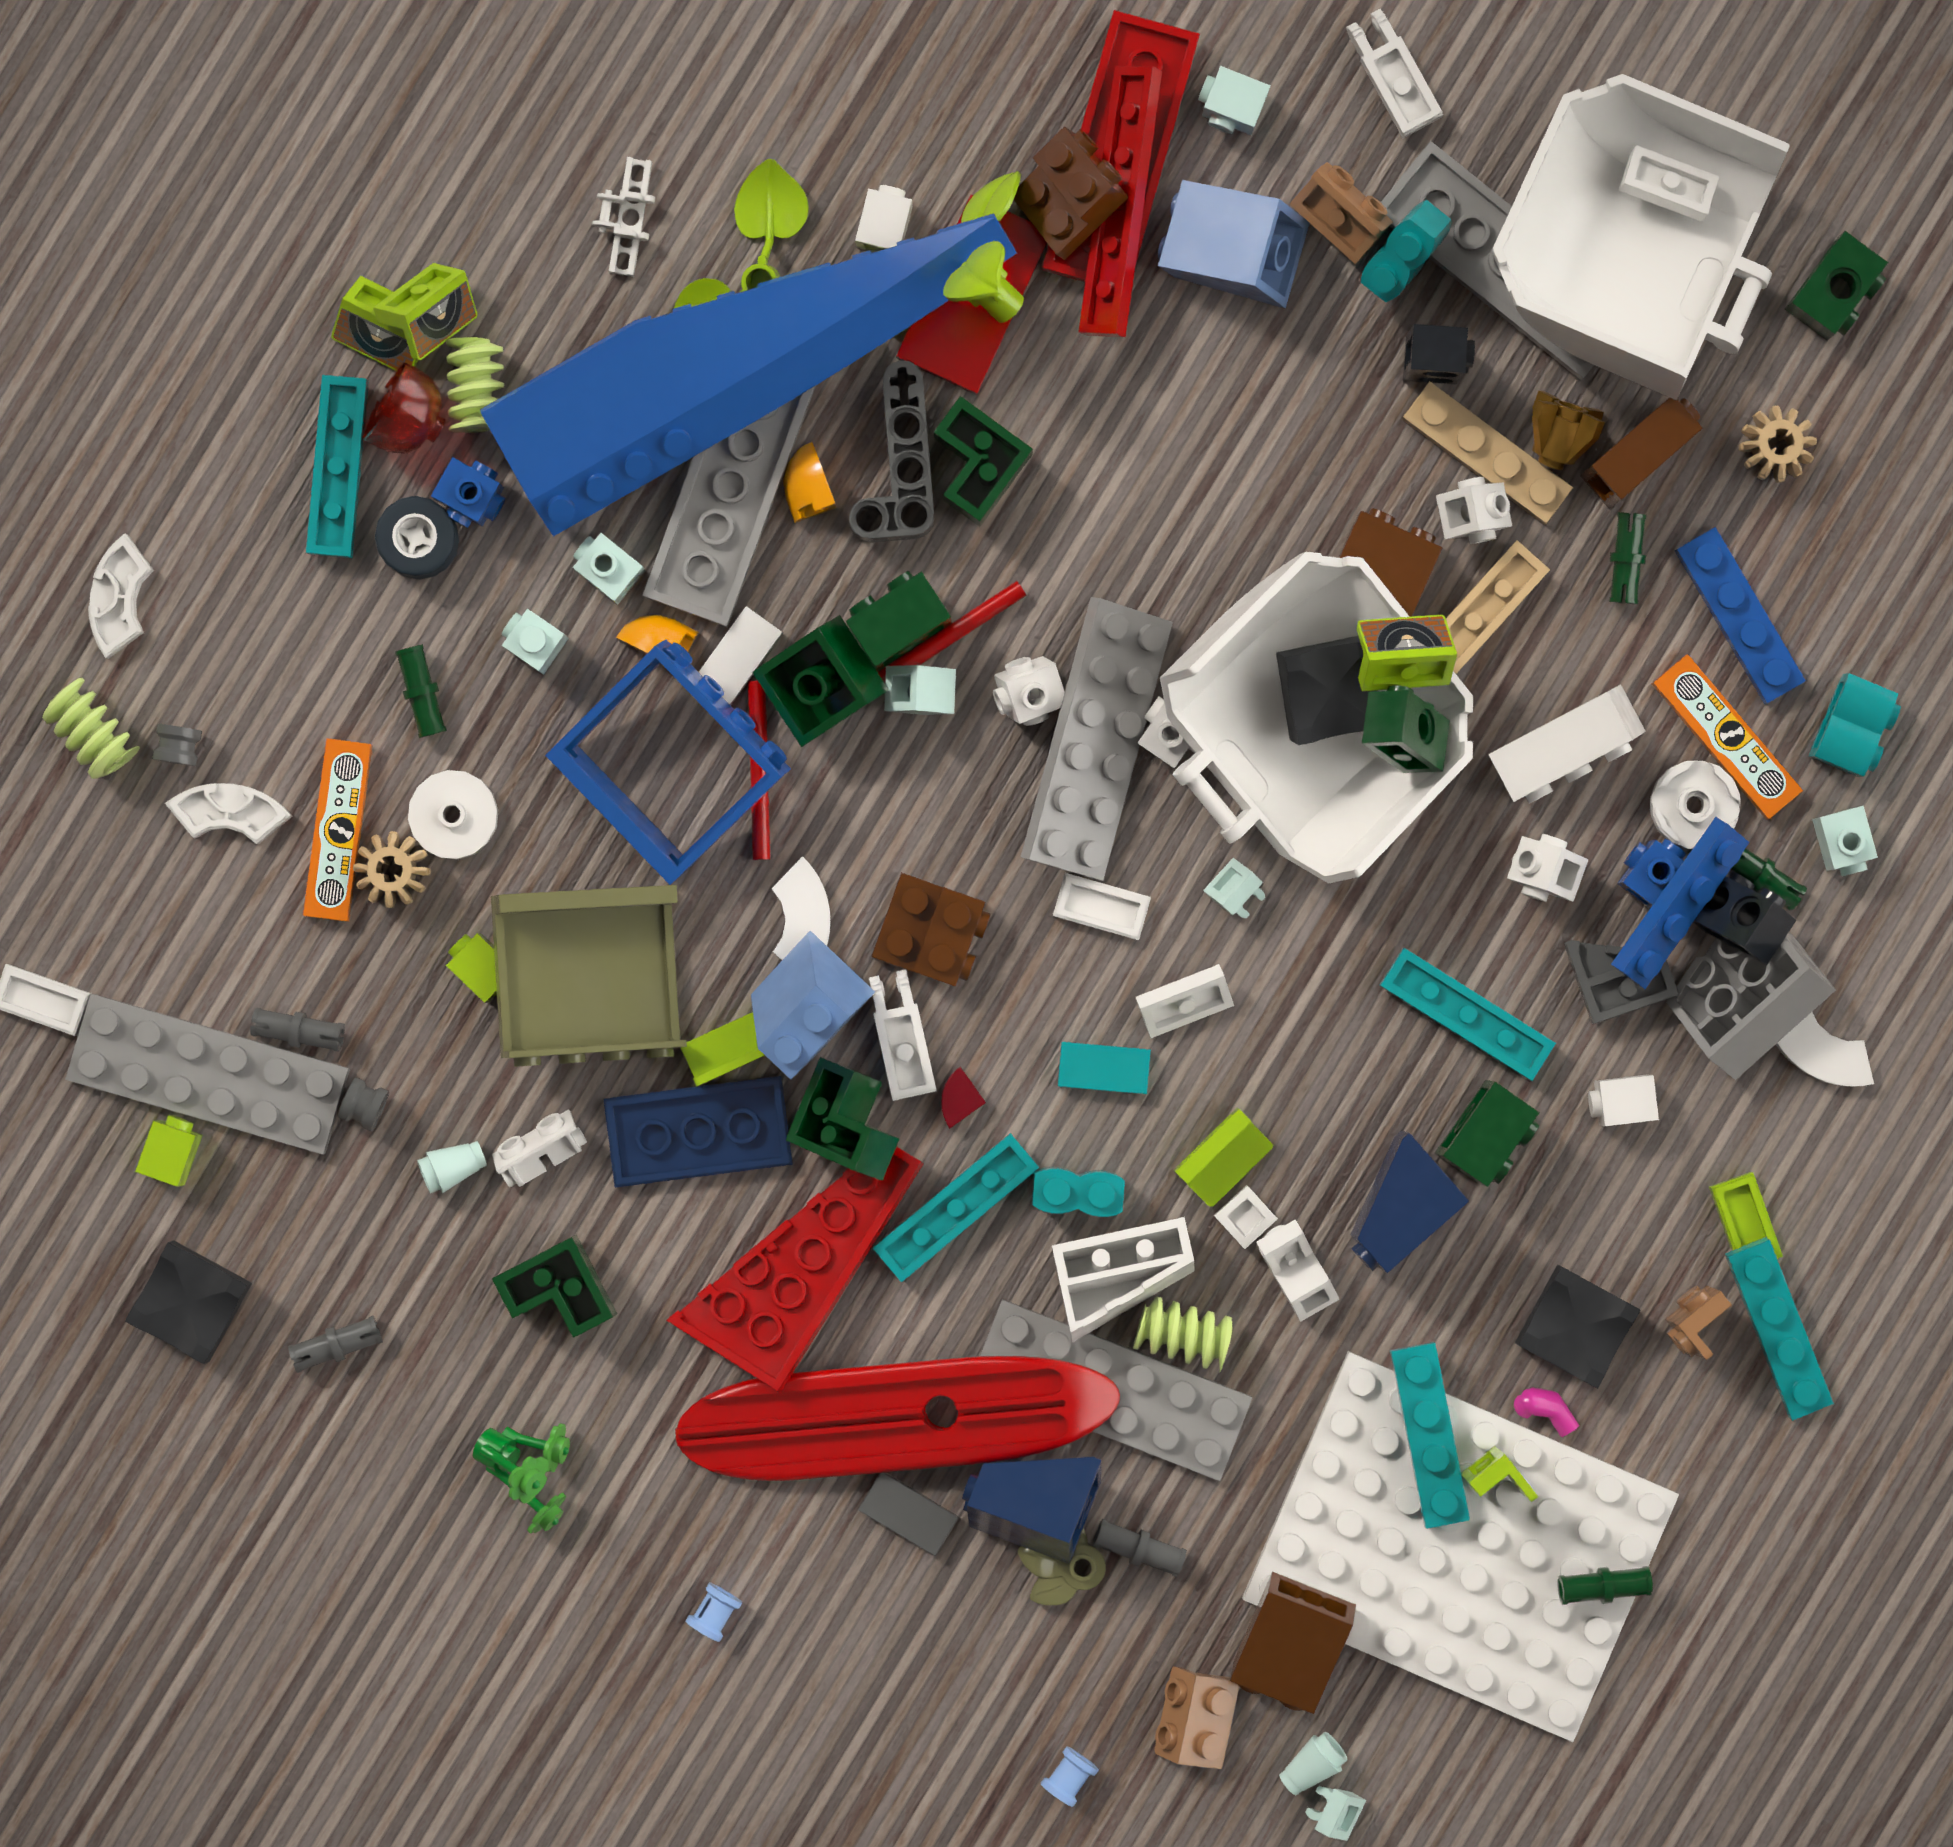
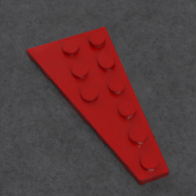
M896 1147L883 1180L849 1168L846 1169L839 1179L822 1193L815 1195L806 1203L807 1205L791 1219L785 1220L737 1260L731 1269L713 1284L706 1286L697 1294L698 1296L682 1310L676 1311L666 1321L781 1393L924 1163Z

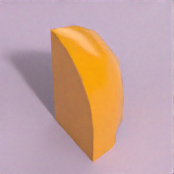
M811 441L796 451L786 466L783 478L785 498L794 523L836 508L820 460Z
M662 615L641 616L626 624L615 638L644 654H647L655 645L665 639L671 644L673 642L678 643L689 652L699 632L675 619Z

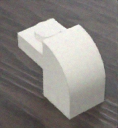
M1296 1220L1286 1225L1274 1227L1264 1238L1256 1242L1260 1253L1300 1322L1339 1300L1330 1279L1314 1255Z

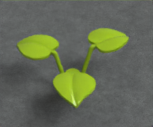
M774 159L765 160L749 174L736 198L734 213L740 232L748 238H761L765 236V244L761 255L758 257V264L748 267L742 275L741 285L743 290L740 292L756 288L758 283L781 277L774 267L768 265L774 236L790 238L796 235L802 229L808 217L809 205L804 190ZM698 279L683 289L674 308L691 304L693 307L717 299L718 295L731 292V290L725 283L717 279Z
M1016 171L1003 175L983 186L967 203L962 214L961 223L993 213L998 221H1000L1015 198L1021 173ZM999 241L988 242L974 250L967 261L963 262L961 267L950 275L943 289V295L948 300L969 301L974 307L981 305L999 323H1004L1015 316L1024 302V297L1005 279L1008 275L1002 268L1005 259V248Z

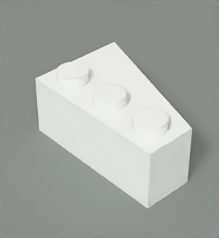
M1619 685L1493 751L1489 756L1513 802L1526 796L1530 804L1553 792L1549 783L1564 775L1568 783L1593 771L1589 762L1603 755L1610 762L1630 752L1632 748L1629 742L1646 731L1623 687Z
M1184 1217L1052 1245L1072 1343L1194 1272V1257Z

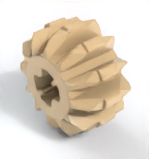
M1773 406L1770 408L1769 418L1763 412L1758 411L1753 415L1756 426L1746 424L1742 428L1741 432L1753 441H1745L1739 444V451L1753 453V456L1744 462V466L1747 469L1757 463L1762 465L1758 471V479H1766L1771 469H1773L1776 483H1782L1786 478V470L1796 478L1802 474L1799 462L1810 464L1813 461L1814 456L1803 448L1816 445L1817 439L1812 436L1803 437L1802 432L1811 427L1809 420L1803 421L1798 426L1794 424L1798 414L1797 410H1789L1784 419H1782L1780 407ZM1776 434L1780 435L1779 441L1785 439L1787 448L1782 450L1779 455L1775 454L1776 448L1771 450L1768 445V441L1773 439Z
M391 831L389 833L388 847H386L379 835L372 836V843L377 851L372 852L370 849L361 846L358 853L369 859L368 864L357 863L353 865V871L367 872L368 877L356 883L358 889L363 890L374 885L368 897V900L372 903H376L385 891L384 902L388 908H394L397 892L404 904H411L413 900L408 888L411 887L420 893H423L426 889L422 883L415 880L416 875L429 876L431 874L430 868L417 867L416 865L417 862L424 860L428 856L427 852L419 850L410 855L409 853L416 842V839L410 836L404 840L399 848L400 838L398 832ZM394 857L395 864L403 868L401 876L394 875L396 878L394 882H390L389 875L382 874L381 870L383 864H390L388 859Z

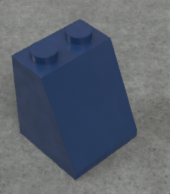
M1401 1130L1394 1136L1350 1234L1357 1242L1351 1249L1372 1271L1377 1267L1386 1273L1391 1271L1469 1202L1408 1132Z
M1095 1457L983 1464L979 1476L970 1475L962 1500H965L963 1510L968 1512L969 1527L1070 1564L1101 1484V1460Z

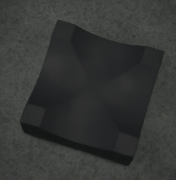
M1358 636L1276 652L1290 741L1297 745H1304L1343 734L1363 732L1368 693L1374 691H1362L1358 676L1364 653Z
M173 1240L166 1244L155 1269L125 1322L163 1340L198 1362L206 1364L210 1362L252 1282Z
M1557 1264L1515 1344L1598 1389L1614 1355L1641 1310Z

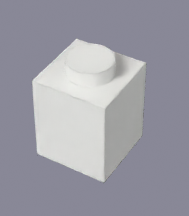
M880 185L879 191L868 188L855 239L856 248L877 252L897 246L896 242L905 239L913 207L912 199L905 198V191L887 185Z
M1653 1075L1594 1081L1595 1091L1588 1092L1591 1117H1598L1599 1125L1601 1126L1659 1120Z

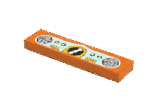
M1688 654L1651 683L1725 772L1733 778L1736 785L1766 820L1773 817L1803 791Z
M326 738L303 916L347 922L350 920L356 871H353V865L357 864L372 744Z

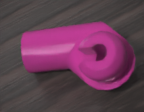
M1532 1387L1523 1390L1522 1394L1514 1400V1409L1520 1417L1529 1418L1531 1415L1548 1417L1560 1437L1568 1435L1580 1426L1562 1397L1555 1391Z

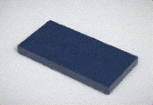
M782 1076L603 1099L615 1188L793 1165L790 1142L786 1141L789 1129Z

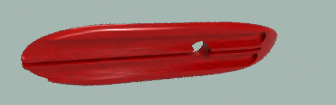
M978 1356L796 1372L791 1375L781 1393L755 1378L729 1385L706 1395L694 1403L682 1415L675 1428L677 1446L683 1454L697 1465L717 1474L748 1480L790 1481L963 1466L1027 1457L1074 1442L1094 1431L1111 1417L1119 1404L1120 1393L1118 1387L1111 1379L1096 1370L1071 1362L1026 1356ZM939 1395L947 1396L955 1402L954 1405L956 1410H958V1416L955 1423L950 1427L936 1426L928 1419L925 1408L933 1397Z

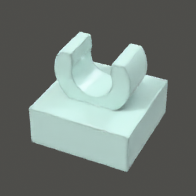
M1232 858L1203 890L1213 901L1231 915L1236 913L1242 918H1247L1250 915L1242 905L1252 894L1261 901L1265 898L1264 892L1259 888L1263 882L1235 858Z
M1321 1786L1317 1787L1316 1792L1326 1798L1327 1804L1323 1812L1307 1808L1305 1813L1310 1819L1318 1821L1315 1830L1329 1838L1347 1841L1366 1800L1353 1792Z

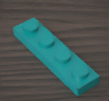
M322 375L306 553L309 555L353 558L369 381L366 378Z
M1402 948L1379 985L1530 1081L1534 1080L1556 1044L1406 948Z
M1010 1133L877 1243L873 1249L899 1281L903 1282L1034 1173L1039 1166Z
M1764 1237L1725 1253L1788 1417L1793 1421L1834 1404L1770 1240Z
M1429 1342L1390 1350L1424 1527L1428 1529L1469 1521L1470 1516L1436 1343Z

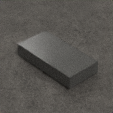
M886 1472L879 1473L858 1509L936 1556L958 1519L956 1514Z

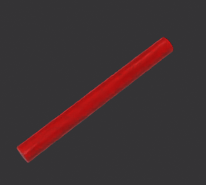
M1015 581L887 666L923 664L1027 596L1019 582ZM886 667L878 671L884 683L886 681Z
M748 681L749 716L756 725L754 728L756 733L767 742L766 693L758 681ZM750 756L752 788L766 772ZM768 791L751 808L753 860H770Z

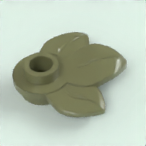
M1084 1528L1070 1564L1022 1546L1018 1549V1555L1025 1567L1039 1577L1030 1594V1599L1038 1604L1061 1605L1067 1603L1077 1590L1092 1589L1105 1576V1559L1099 1550L1089 1545ZM1079 1559H1086L1090 1562L1092 1570L1089 1575L1080 1576L1075 1571V1564Z

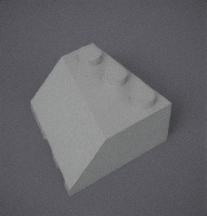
M1789 932L1767 965L1715 939L1703 957L1695 958L1676 988L1679 995L1669 998L1666 1003L1708 1059L1736 1080L1834 993L1836 989Z

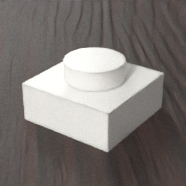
M1247 1185L1214 1215L1244 1249L1278 1219Z

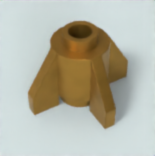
M1538 390L1532 407L1534 433L1532 451L1540 455L1538 462L1545 466L1563 470L1565 464L1574 465L1576 460L1599 439L1605 423L1601 421L1604 412L1595 408H1582L1573 403L1559 400V398L1545 391Z

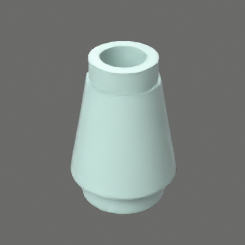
M478 1141L471 1144L467 1143L426 1152L427 1157L417 1160L430 1194L441 1190L443 1194L479 1171L480 1168L487 1166Z
M1324 1732L1319 1737L1313 1735L1279 1776L1286 1788L1296 1796L1301 1791H1305L1341 1772V1765L1348 1759L1338 1742L1329 1733Z

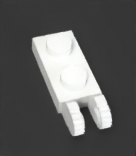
M1378 9L1371 13L1372 24L1385 45L1373 51L1363 29L1356 22L1347 26L1346 30L1357 53L1361 56L1360 62L1400 135L1402 138H1405L1442 118L1443 113L1401 36L1397 37L1383 11Z
M906 969L896 971L898 992L901 993L904 1007L886 1009L884 1000L885 990L879 975L869 977L870 986L875 991L873 999L876 1013H873L893 1101L937 1091L918 1005L913 1002Z

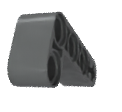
M900 360L893 362L883 374L892 496L866 498L859 500L853 505L849 514L851 530L863 542L874 543L918 539L928 534L934 525L923 377L919 368L910 361ZM907 373L908 380L916 381V384H911L908 387L909 405L901 406L898 386H890L891 383L898 381V374ZM919 402V407L910 405ZM891 404L900 405L899 407L891 409ZM912 417L919 423V431L913 438L903 439L894 432V425L900 418ZM914 461L920 464L923 468V475L920 480L912 484L901 481L898 477V469L904 462ZM915 505L925 510L927 519L922 526L909 528L902 522L901 515L909 506ZM867 509L876 510L882 516L880 527L872 532L863 531L857 525L859 514Z

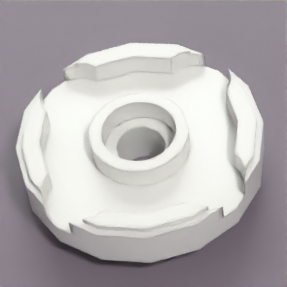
M1698 760L1684 761L1667 769L1656 781L1650 796L1651 817L1658 832L1675 845L1685 849L1694 848L1715 817L1726 822L1733 829L1739 818L1740 793L1733 778L1720 766L1710 762ZM1690 797H1697L1701 801V810L1696 814L1691 813L1687 808V801Z
M446 770L431 775L417 787L409 802L408 821L414 838L426 851L440 858L462 859L478 853L492 838L497 828L498 807L494 794L482 780L464 771ZM451 806H456L460 810V818L455 823H449L445 819V811Z

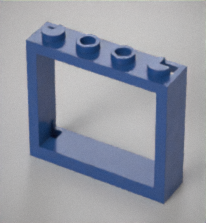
M665 639L655 645L545 756L671 885L791 768L785 763L787 757L780 747L770 740L765 742L754 730L756 725L751 717L740 708L734 710L722 697L724 691L721 686L710 676H702L691 665L693 659L690 654L678 643L673 642L671 644ZM660 664L677 679L766 772L684 854L666 838L578 746Z

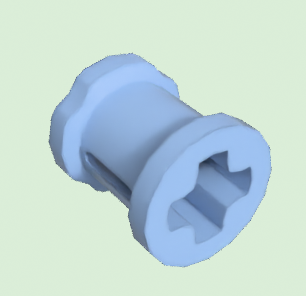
M709 1582L706 1587L708 1593L696 1613L689 1615L685 1622L701 1634L720 1642L723 1637L721 1630L733 1610L740 1608L742 1601L723 1588Z
M1066 1746L1063 1750L1065 1756L1051 1777H1045L1040 1784L1057 1799L1073 1807L1077 1802L1076 1794L1090 1775L1095 1776L1099 1769L1086 1757Z

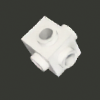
M1484 477L1471 478L1458 482L1459 489L1436 495L1445 539L1469 537L1470 544H1477L1496 539L1495 531L1512 527L1509 512L1510 503L1506 496L1504 482L1485 484Z
M1044 656L1033 660L1030 657L1013 660L1005 665V671L994 675L998 688L993 690V696L998 710L1002 715L1006 714L1019 724L1023 723L1029 726L1041 723L1049 718V712L1061 708L1065 691L1056 663Z
M1158 696L1144 717L1151 724L1138 741V744L1175 768L1187 749L1194 753L1195 751L1168 720L1164 699Z
M1542 834L1540 841L1522 836L1518 849L1513 856L1507 878L1523 885L1521 893L1531 898L1547 902L1548 896L1552 895L1573 902L1588 859L1566 850L1568 843L1553 836Z

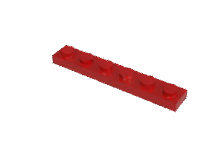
M1115 66L1102 160L1108 161L1119 172L1122 180L1118 184L1129 198L1092 233L1078 331L1087 336L1126 337L1162 70L1153 66Z

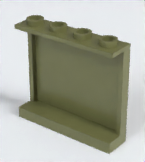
M677 885L491 896L501 1058H514V1067L541 1065V1056L558 1055L559 1064L586 1062L585 1053L602 1052L603 1061L630 1059L629 1050L646 1049L647 1058L674 1056L673 1047H687L686 1040H680L672 904L678 903Z

